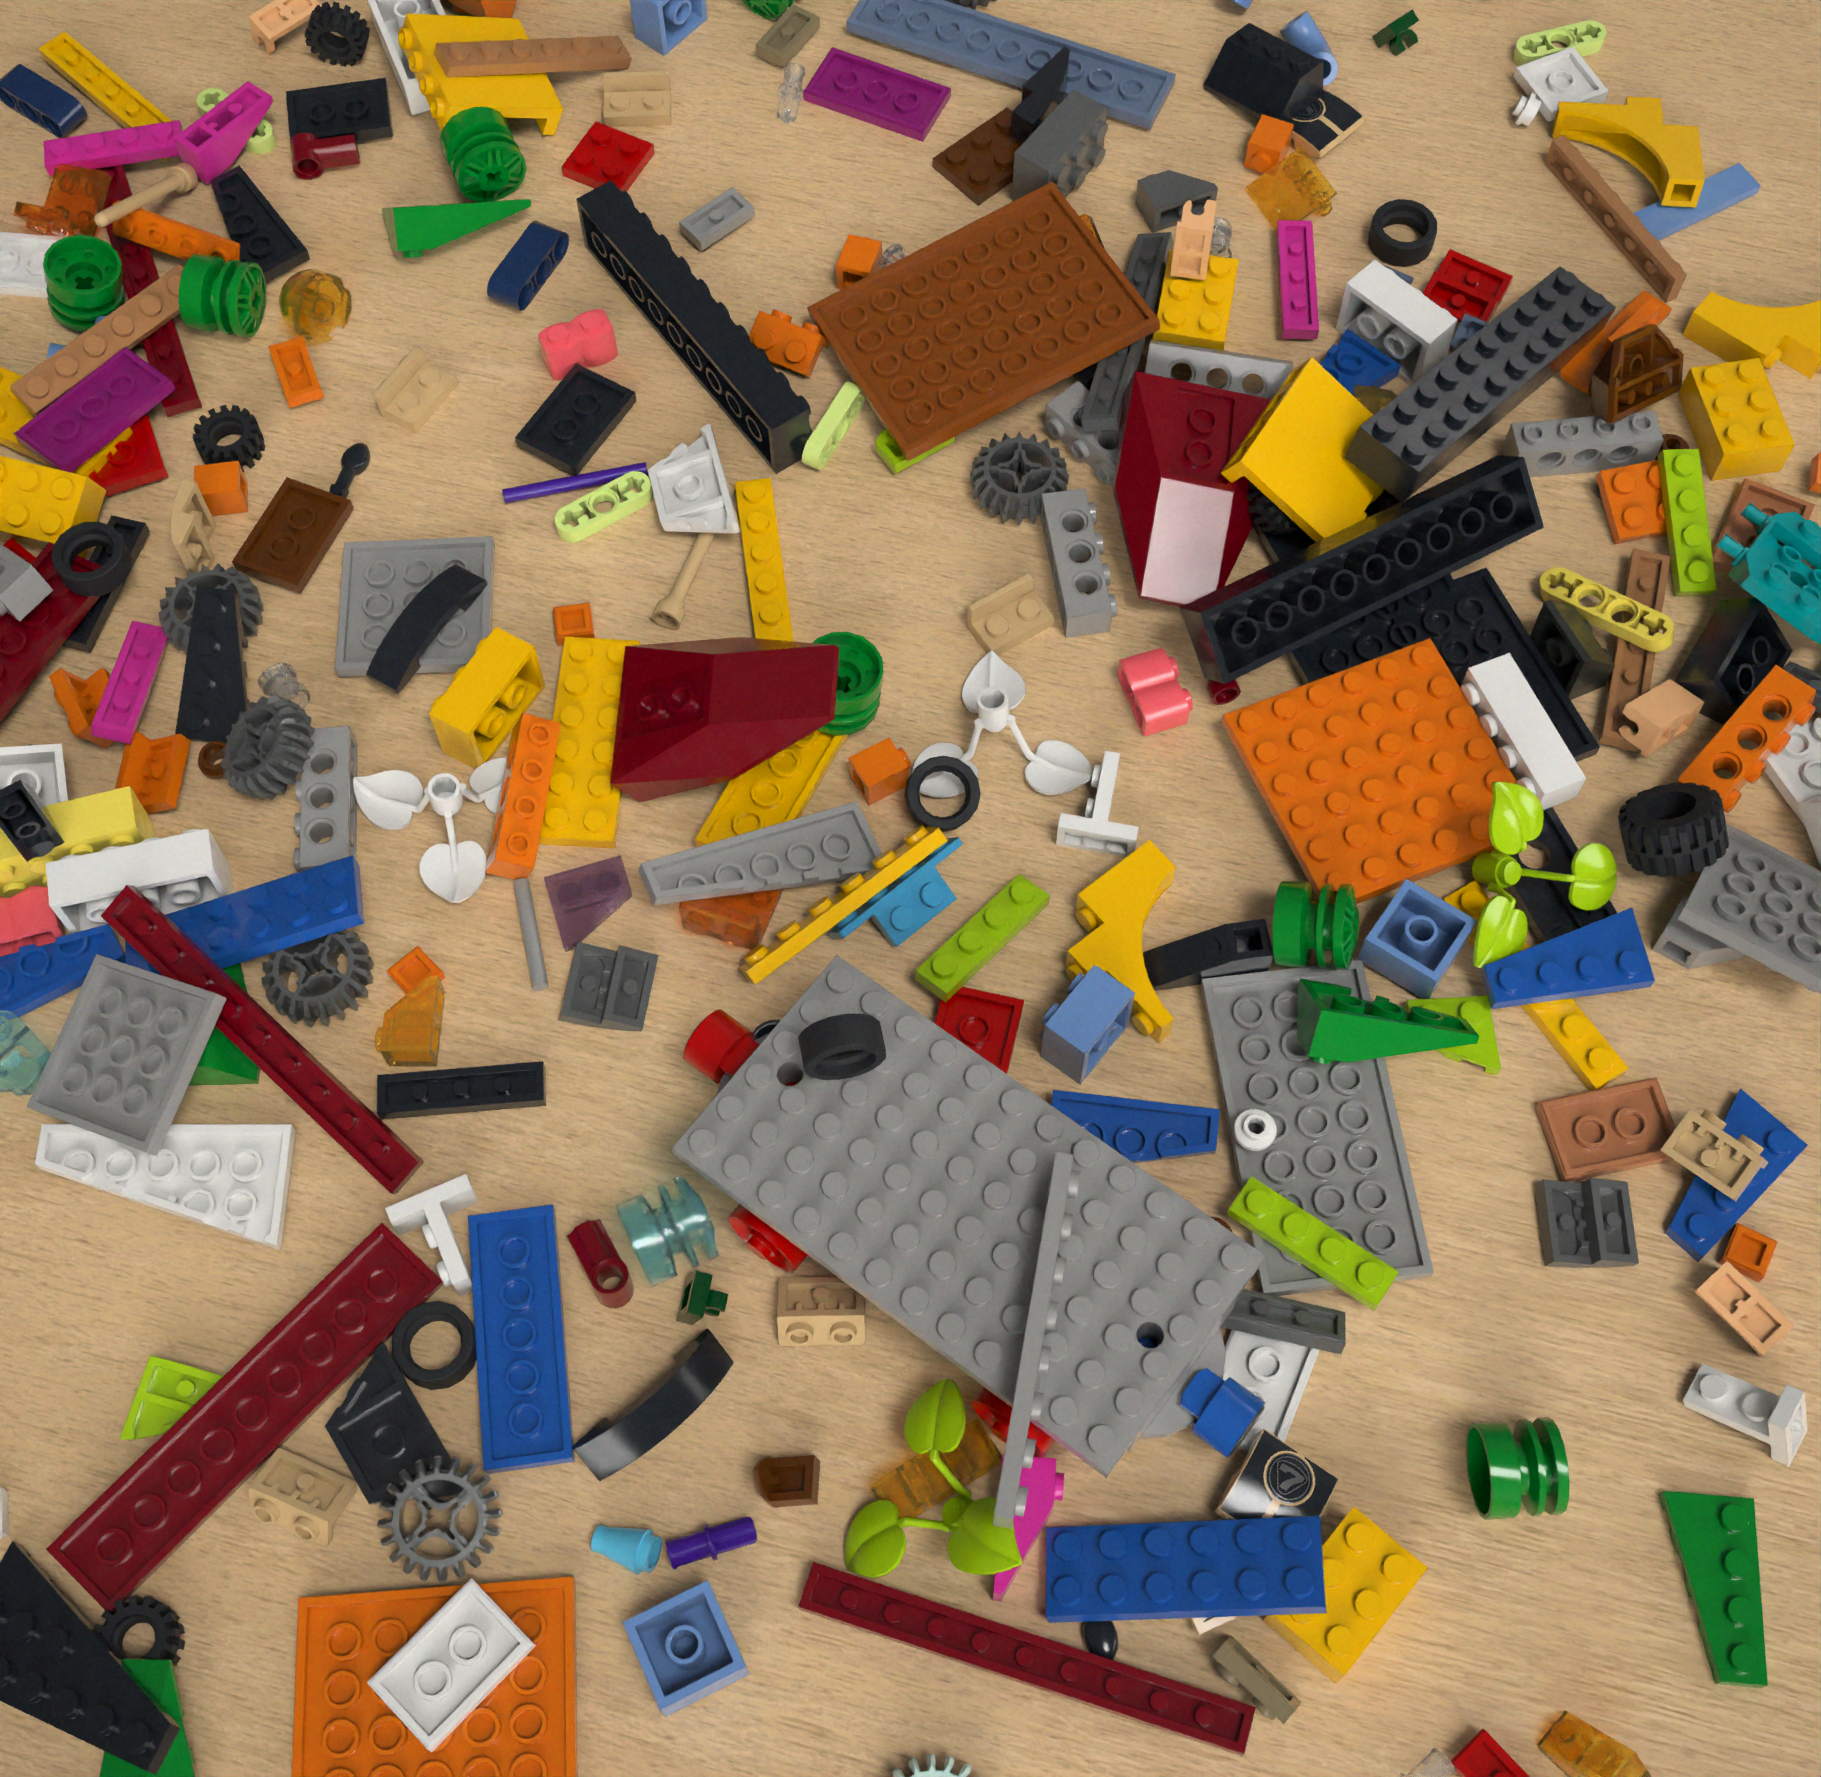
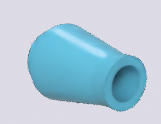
M600 1524L595 1529L591 1540V1550L593 1552L606 1556L635 1574H640L642 1571L651 1573L657 1565L662 1548L661 1537L653 1535L651 1529L608 1527Z

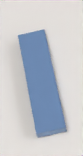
M1738 163L1705 179L1696 208L1661 206V202L1658 201L1633 214L1640 219L1641 223L1654 238L1662 240L1757 194L1761 185Z

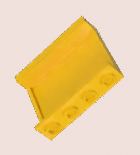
M406 13L403 28H400L398 32V43L407 56L410 70L414 72L419 82L421 94L425 95L430 106L431 116L436 119L441 131L451 116H455L460 111L472 107H489L499 111L504 118H534L542 135H555L563 107L546 73L446 77L434 55L436 43L528 40L529 38L519 19Z
M1313 357L1291 370L1221 472L1231 483L1245 476L1315 542L1364 520L1367 516V513L1364 512L1365 509L1384 490V488L1344 458L1359 426L1371 418L1373 414Z

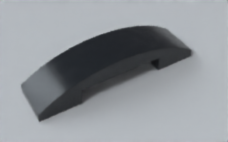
M457 564L436 576L413 598L394 622L366 672L367 678L399 694L421 667L418 660L420 655L459 608L466 611L488 585L487 581Z
M709 1329L704 1330L674 1357L678 1364L613 1421L605 1417L572 1446L573 1450L599 1481L623 1469L666 1438L707 1399L725 1377L734 1361Z

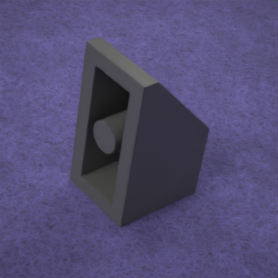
M1167 170L1138 180L1135 204L1152 233L1176 226L1177 221L1181 222L1183 206L1189 200L1192 202L1191 213L1194 215L1203 214L1206 201H1216L1218 188L1214 183Z

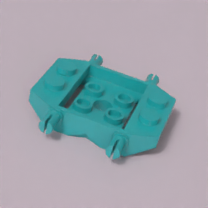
M1750 502L1740 514L1758 528L1755 531L1757 535L1749 546H1742L1730 537L1729 534H1726L1716 545V547H1719L1734 559L1731 564L1733 567L1728 575L1743 589L1797 630L1821 645V528L1818 524L1811 520H1806L1797 512L1779 513L1773 517L1771 515L1768 516ZM1777 540H1779L1786 546L1782 547L1780 544L1777 543ZM1802 558L1806 560L1808 563H1810L1812 566H1814L1816 569L1813 570L1809 566H1807L1804 562H1802Z

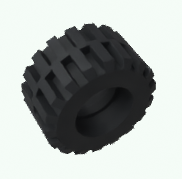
M1670 783L1655 786L1637 793V796L1628 799L1626 805L1621 806L1619 810L1618 820L1626 860L1628 864L1632 865L1633 869L1643 871V874L1668 877L1703 870L1704 867L1716 863L1717 859L1722 858L1726 854V849L1729 848L1722 798H1720L1716 790H1710L1708 786L1696 785V783Z

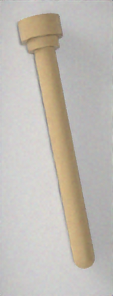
M184 162L178 163L168 169L165 179L98 212L94 217V221L98 226L105 227L172 191L186 193L196 187L198 182L197 173L191 165Z
M728 483L730 494L733 498L735 487ZM699 533L670 595L659 600L652 613L653 620L659 626L670 630H676L680 627L685 616L684 598L716 533Z

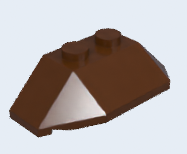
M1652 324L1614 339L1592 373V379L1588 387V394L1591 398L1590 410L1606 423H1615L1680 391L1684 354L1679 349L1674 348L1670 339L1656 325Z

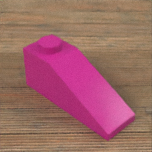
M249 81L244 83L174 137L181 161L191 165L195 169L198 178L209 184L210 180L219 176L234 163L273 103L272 96Z
M1004 1454L1002 1455L1001 1472H1002ZM1033 1457L1032 1469L1022 1467L1019 1486L1028 1487L1024 1517L1014 1515L1013 1524L1017 1547L1023 1563L1052 1514L1054 1500H1063L1064 1473L1056 1472L1055 1458L1039 1459ZM1023 1563L1010 1570L994 1574L992 1601L1003 1600Z

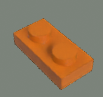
M303 336L268 346L290 408L324 398Z

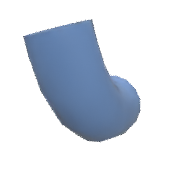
M1305 11L1286 24L1280 30V33L1287 43L1323 61V86H1326L1336 78L1338 64L1309 12Z

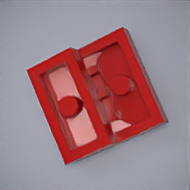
M1449 249L1438 271L1433 273L1423 295L1441 308L1446 309L1460 323L1465 314L1489 322L1509 289L1513 276Z

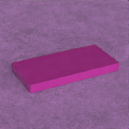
M833 47L803 91L804 101L924 142L951 98V88Z
M124 347L14 434L18 442L52 468L72 473L176 390L172 380L127 347Z

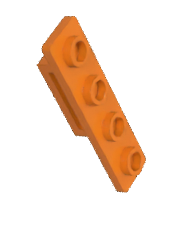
M142 208L113 222V233L115 235L184 260H188L194 254L217 256L226 262L233 259L240 260V244L238 242Z
M1642 291L1561 369L1559 376L1583 393L1588 394L1592 373L1614 339L1648 324L1658 327L1669 316L1671 307L1649 292Z

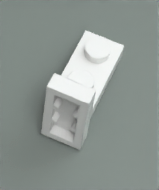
M1105 751L1102 765H1094L1091 787L1098 789L1096 799L1088 798L1085 817L1060 813L1056 845L1127 857L1135 851L1139 827L1108 821L1118 773L1120 753Z
M466 1174L385 1208L390 1222L399 1236L422 1227L430 1249L439 1248L443 1261L436 1263L445 1287L453 1285L460 1297L473 1292L472 1278L448 1215L479 1202Z
M1702 1363L1683 1399L1684 1407L1770 1444L1772 1460L1788 1467L1808 1430L1805 1392L1788 1384L1781 1396H1778Z

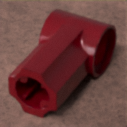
M300 133L292 137L290 141L293 172L301 179H316L322 175L323 169L361 163L355 134L319 139L314 134Z
M588 1220L576 1226L567 1238L594 1289L597 1299L608 1308L617 1309L625 1306L630 1302L634 1294V1285L627 1266L620 1258L601 1220ZM611 1277L622 1278L620 1285L616 1288L605 1289L602 1287L604 1282Z

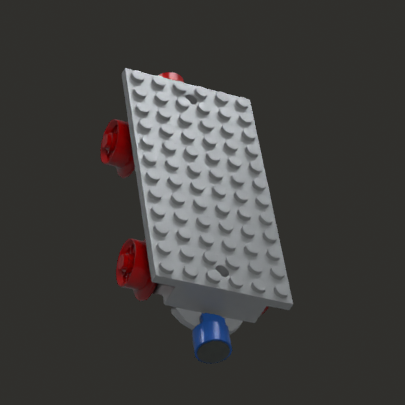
M838 955L834 957L769 1034L754 1040L752 1031L721 1009L715 1010L706 1016L693 1031L685 1046L683 1059L710 1080L719 1084L717 1096L672 1147V1151L675 1156L739 1203L728 1217V1221L734 1231L746 1242V1246L756 1256L769 1261L776 1267L789 1273H794L808 1255L980 1383L982 1388L970 1402L972 1408L990 1427L993 1434L1006 1443L1056 1152L1073 1154L1072 1170L1080 1171L1076 1199L1067 1197L1064 1213L1073 1214L1069 1242L1060 1240L1057 1254L1058 1257L1066 1258L1062 1286L1052 1284L1050 1301L1059 1302L1055 1329H1045L1042 1346L1051 1347L1047 1376L1037 1374L1035 1392L1044 1393L1039 1422L1030 1420L1027 1438L1036 1440L1034 1457L1042 1458L1056 1440L1107 1478L1126 1450L1130 1452L1140 1438L1168 1437L1191 1425L1194 1426L1191 1431L1194 1435L1224 1457L1228 1458L1235 1453L1262 1414L1266 1402L1231 1377L1226 1381L1223 1380L1226 1351L1220 1326L1233 1310L1241 1291L1264 1261L1265 1255ZM861 1013L873 1016L880 1021L886 1048V1059L881 1065L867 1073L840 1080H820L805 1074L798 1036L806 1027L819 1020L842 1014Z

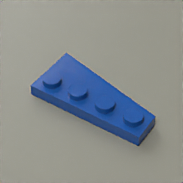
M1349 329L1342 334L1341 340L1337 345H1332L1327 351L1324 360L1319 363L1358 401L1396 378L1401 364Z
M1053 1090L1051 1105L1133 1163L1215 1154L1220 1109Z

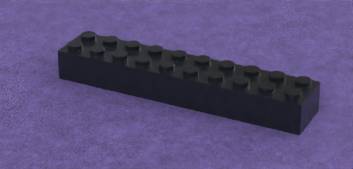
M612 180L576 198L587 250L775 474L802 460L805 444L813 433L809 422L811 409L808 402L802 395L797 396L794 393L788 379L781 371H775L770 365L769 358L762 348L757 349L751 343L745 328L740 324L737 326L732 321L726 306L722 302L717 303L714 300L706 283L702 279L697 280L691 273L687 261L682 256L677 257L672 251V247L665 235H659L653 229L647 214L644 212L640 213L634 207L633 200L628 192L625 190L621 191Z
M1559 266L1359 426L1344 458L1403 503L1561 370L1604 329L1616 306L1607 301L1602 294L1595 292L1577 279L1573 273Z
M1497 455L1406 499L1403 503H1397L1181 607L1180 609L1204 678L1226 684L1544 528L1525 459L1518 456Z

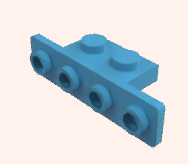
M959 837L948 838L946 843L837 923L836 926L827 932L832 939H843L871 917L891 947L900 945L957 899L935 866L963 844Z

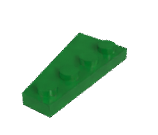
M1662 1491L1658 1496L1663 1511L1666 1510L1672 1528V1532H1670L1675 1552H1679L1686 1575L1684 1582L1689 1598L1692 1597L1699 1618L1697 1625L1715 1684L1754 1688L1768 1686L1754 1498Z

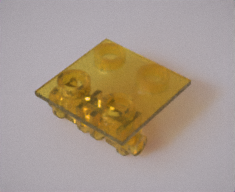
M1302 146L1245 188L1275 230L1278 220L1302 221L1313 212L1317 215L1320 214L1322 217L1328 215L1332 211L1331 198L1337 195V192Z

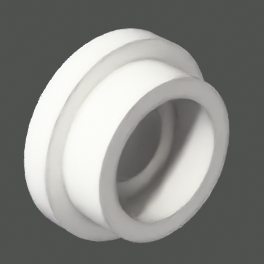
M1531 92L1527 98L1521 96L1512 111V115L1516 116L1514 124L1517 126L1523 124L1528 127L1537 114L1542 101L1535 98L1536 94Z
M1246 1110L1235 1121L1234 1136L1237 1142L1248 1150H1264L1273 1143L1276 1137L1277 1128L1275 1121L1268 1113L1262 1110ZM1257 1123L1262 1127L1263 1132L1254 1134L1249 1130L1248 1125Z

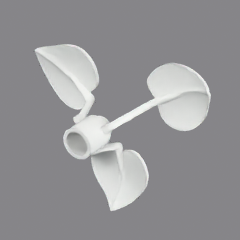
M990 651L975 665L962 688L964 705L969 711L978 713L979 716L974 721L975 728L968 751L963 754L961 748L952 743L933 744L922 751L917 757L912 773L918 765L929 758L949 756L958 758L970 766L978 778V769L969 760L974 756L981 730L985 728L990 732H999L1006 726L1010 727L1025 757L1031 761L1025 768V778L1030 787L1035 791L1045 795L1064 794L1090 781L1093 770L1089 761L1080 751L1062 741L1047 740L1038 746L1036 754L1030 751L1016 725L1015 716L1010 715L1009 710L1017 707L1024 699L1026 693L1024 680L1017 671L1004 663L995 652ZM939 771L933 772L924 779L919 792L931 797L946 798L960 795L965 792V789L957 776L950 772Z
M507 757L487 761L473 771L469 778V784L475 793L468 790L466 784H460L455 776L448 773L435 775L429 781L428 787L424 791L422 784L416 776L402 770H389L369 776L354 777V793L361 811L372 824L381 829L393 831L407 827L412 820L413 812L421 813L429 801L433 810L445 817L449 845L436 844L430 847L422 856L419 864L421 878L429 890L450 903H460L470 898L480 888L486 876V855L481 846L474 841H464L457 844L452 815L461 809L463 795L475 803L485 801L487 809L496 814Z

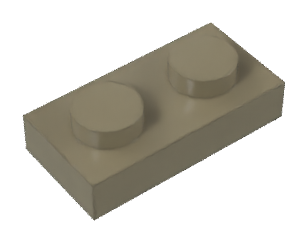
M792 4L755 44L756 55L784 67L820 28V17Z
M1230 1636L1212 1655L1219 1662L1217 1669L1222 1676L1235 1686L1241 1683L1255 1697L1252 1699L1253 1704L1268 1719L1274 1720L1277 1717L1284 1724L1300 1705L1301 1701L1233 1636Z

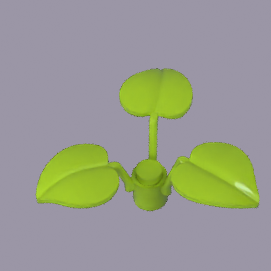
M1491 783L1493 799L1489 816V836L1496 850H1492L1491 853H1480L1475 858L1472 866L1474 879L1479 883L1489 885L1488 891L1498 894L1487 901L1479 917L1473 956V966L1478 968H1484L1487 964L1520 952L1525 944L1528 927L1526 915L1523 911L1514 909L1516 899L1503 889L1516 884L1521 876L1571 882L1569 890L1570 903L1582 910H1595L1602 907L1612 897L1617 884V865L1613 854L1606 846L1598 843H1587L1577 850L1571 864L1572 874L1521 868L1520 864L1511 855L1526 851V841L1534 840L1540 835L1544 816L1542 805L1537 796L1527 788L1514 783Z
M950 1378L942 1379L916 1399L907 1413L904 1433L906 1442L911 1450L918 1454L929 1452L931 1462L956 1490L958 1496L949 1499L942 1509L943 1520L941 1521L902 1517L899 1519L898 1508L890 1500H878L865 1506L853 1520L846 1537L845 1564L848 1571L868 1578L882 1577L893 1571L900 1563L906 1549V1536L902 1528L907 1526L940 1529L944 1532L952 1531L953 1533L947 1544L949 1559L957 1569L968 1574H996L1015 1568L1023 1563L1016 1543L1014 1524H1012V1529L993 1526L997 1499L984 1497L975 1501L972 1500V1492L963 1487L939 1456V1451L944 1453L954 1451L958 1447L965 1431L966 1414L963 1398L959 1387Z

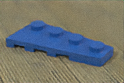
M1633 908L1487 964L1481 972L1491 1009L1649 988L1655 981Z
M109 924L57 937L56 942L37 947L34 943L19 947V952L1 956L0 1027L82 986L96 954L125 963V952L112 927Z
M1741 1088L1735 1094L1723 1120L1727 1124L1723 1131L1736 1140L1743 1134L1764 1148L1760 1156L1769 1163L1764 1169H1759L1736 1202L1695 1174L1664 1233L1697 1262L1709 1252L1808 1146Z

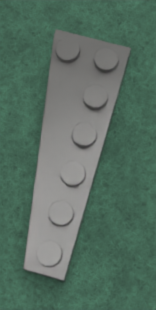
M856 801L643 862L640 864L638 871L653 905L844 881L858 872L864 875L874 867L872 861L882 852Z

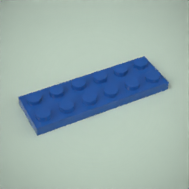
M351 855L178 910L165 916L222 969L364 924L360 867L355 857ZM126 941L125 964L162 975Z
M552 1204L468 1216L484 1472L486 1474L575 1462V1452L572 1448L574 1440L555 1208Z
M1320 1516L1046 1528V1618L1049 1623L1327 1613Z

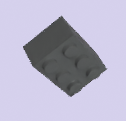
M1072 90L1015 151L1012 202L1050 182L1055 184L1065 199L1074 188L1078 189L1084 182L1088 172L1093 167L1097 168L1104 159L1106 153L1104 137L1108 130V124H1106L1107 107Z

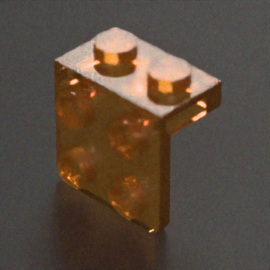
M59 164L55 168L44 207L17 202L13 215L27 222L26 228L46 235L47 232H52L63 238L74 235L95 236L98 225L95 223L94 217L103 209L111 176L101 170Z
M784 888L680 902L679 912L682 926L696 934L707 935L726 941L733 946L752 950L761 944Z

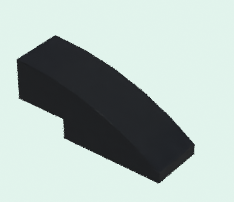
M1066 47L1061 49L1022 85V102L1012 111L1011 137L1022 144L1064 100L1067 89L1070 50Z

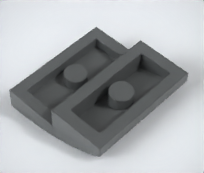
M577 941L558 1020L610 1030L642 1031L659 955L620 945L617 951Z
M1589 1178L1582 1183L1543 1179L1535 1184L1545 1266L1610 1268L1639 1264L1628 1183L1626 1181Z

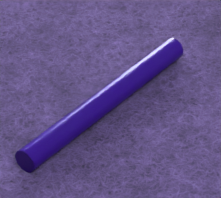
M646 462L506 488L502 489L506 504L605 485L633 471L642 472L648 476Z

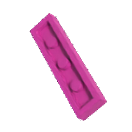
M180 120L43 141L45 168L49 176L180 156L174 137L180 134L183 128Z
M1278 220L1276 241L1282 339H1317L1319 319L1312 221Z
M132 620L92 722L91 736L128 744L132 743L169 643L168 636H165L162 631L163 627Z

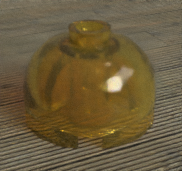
M317 269L303 270L288 278L279 296V311L286 326L299 337L303 336V339L315 343L331 341L334 337L328 334L338 325L344 329L352 310L351 294L348 289L344 288L341 282L343 280L336 275Z

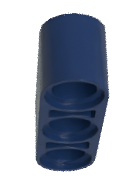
M17 64L0 79L1 101L9 108L58 138H64L88 116L85 108L74 96L21 64Z
M536 220L531 222L490 277L487 287L488 297L517 310H525L564 258L569 245L568 234Z

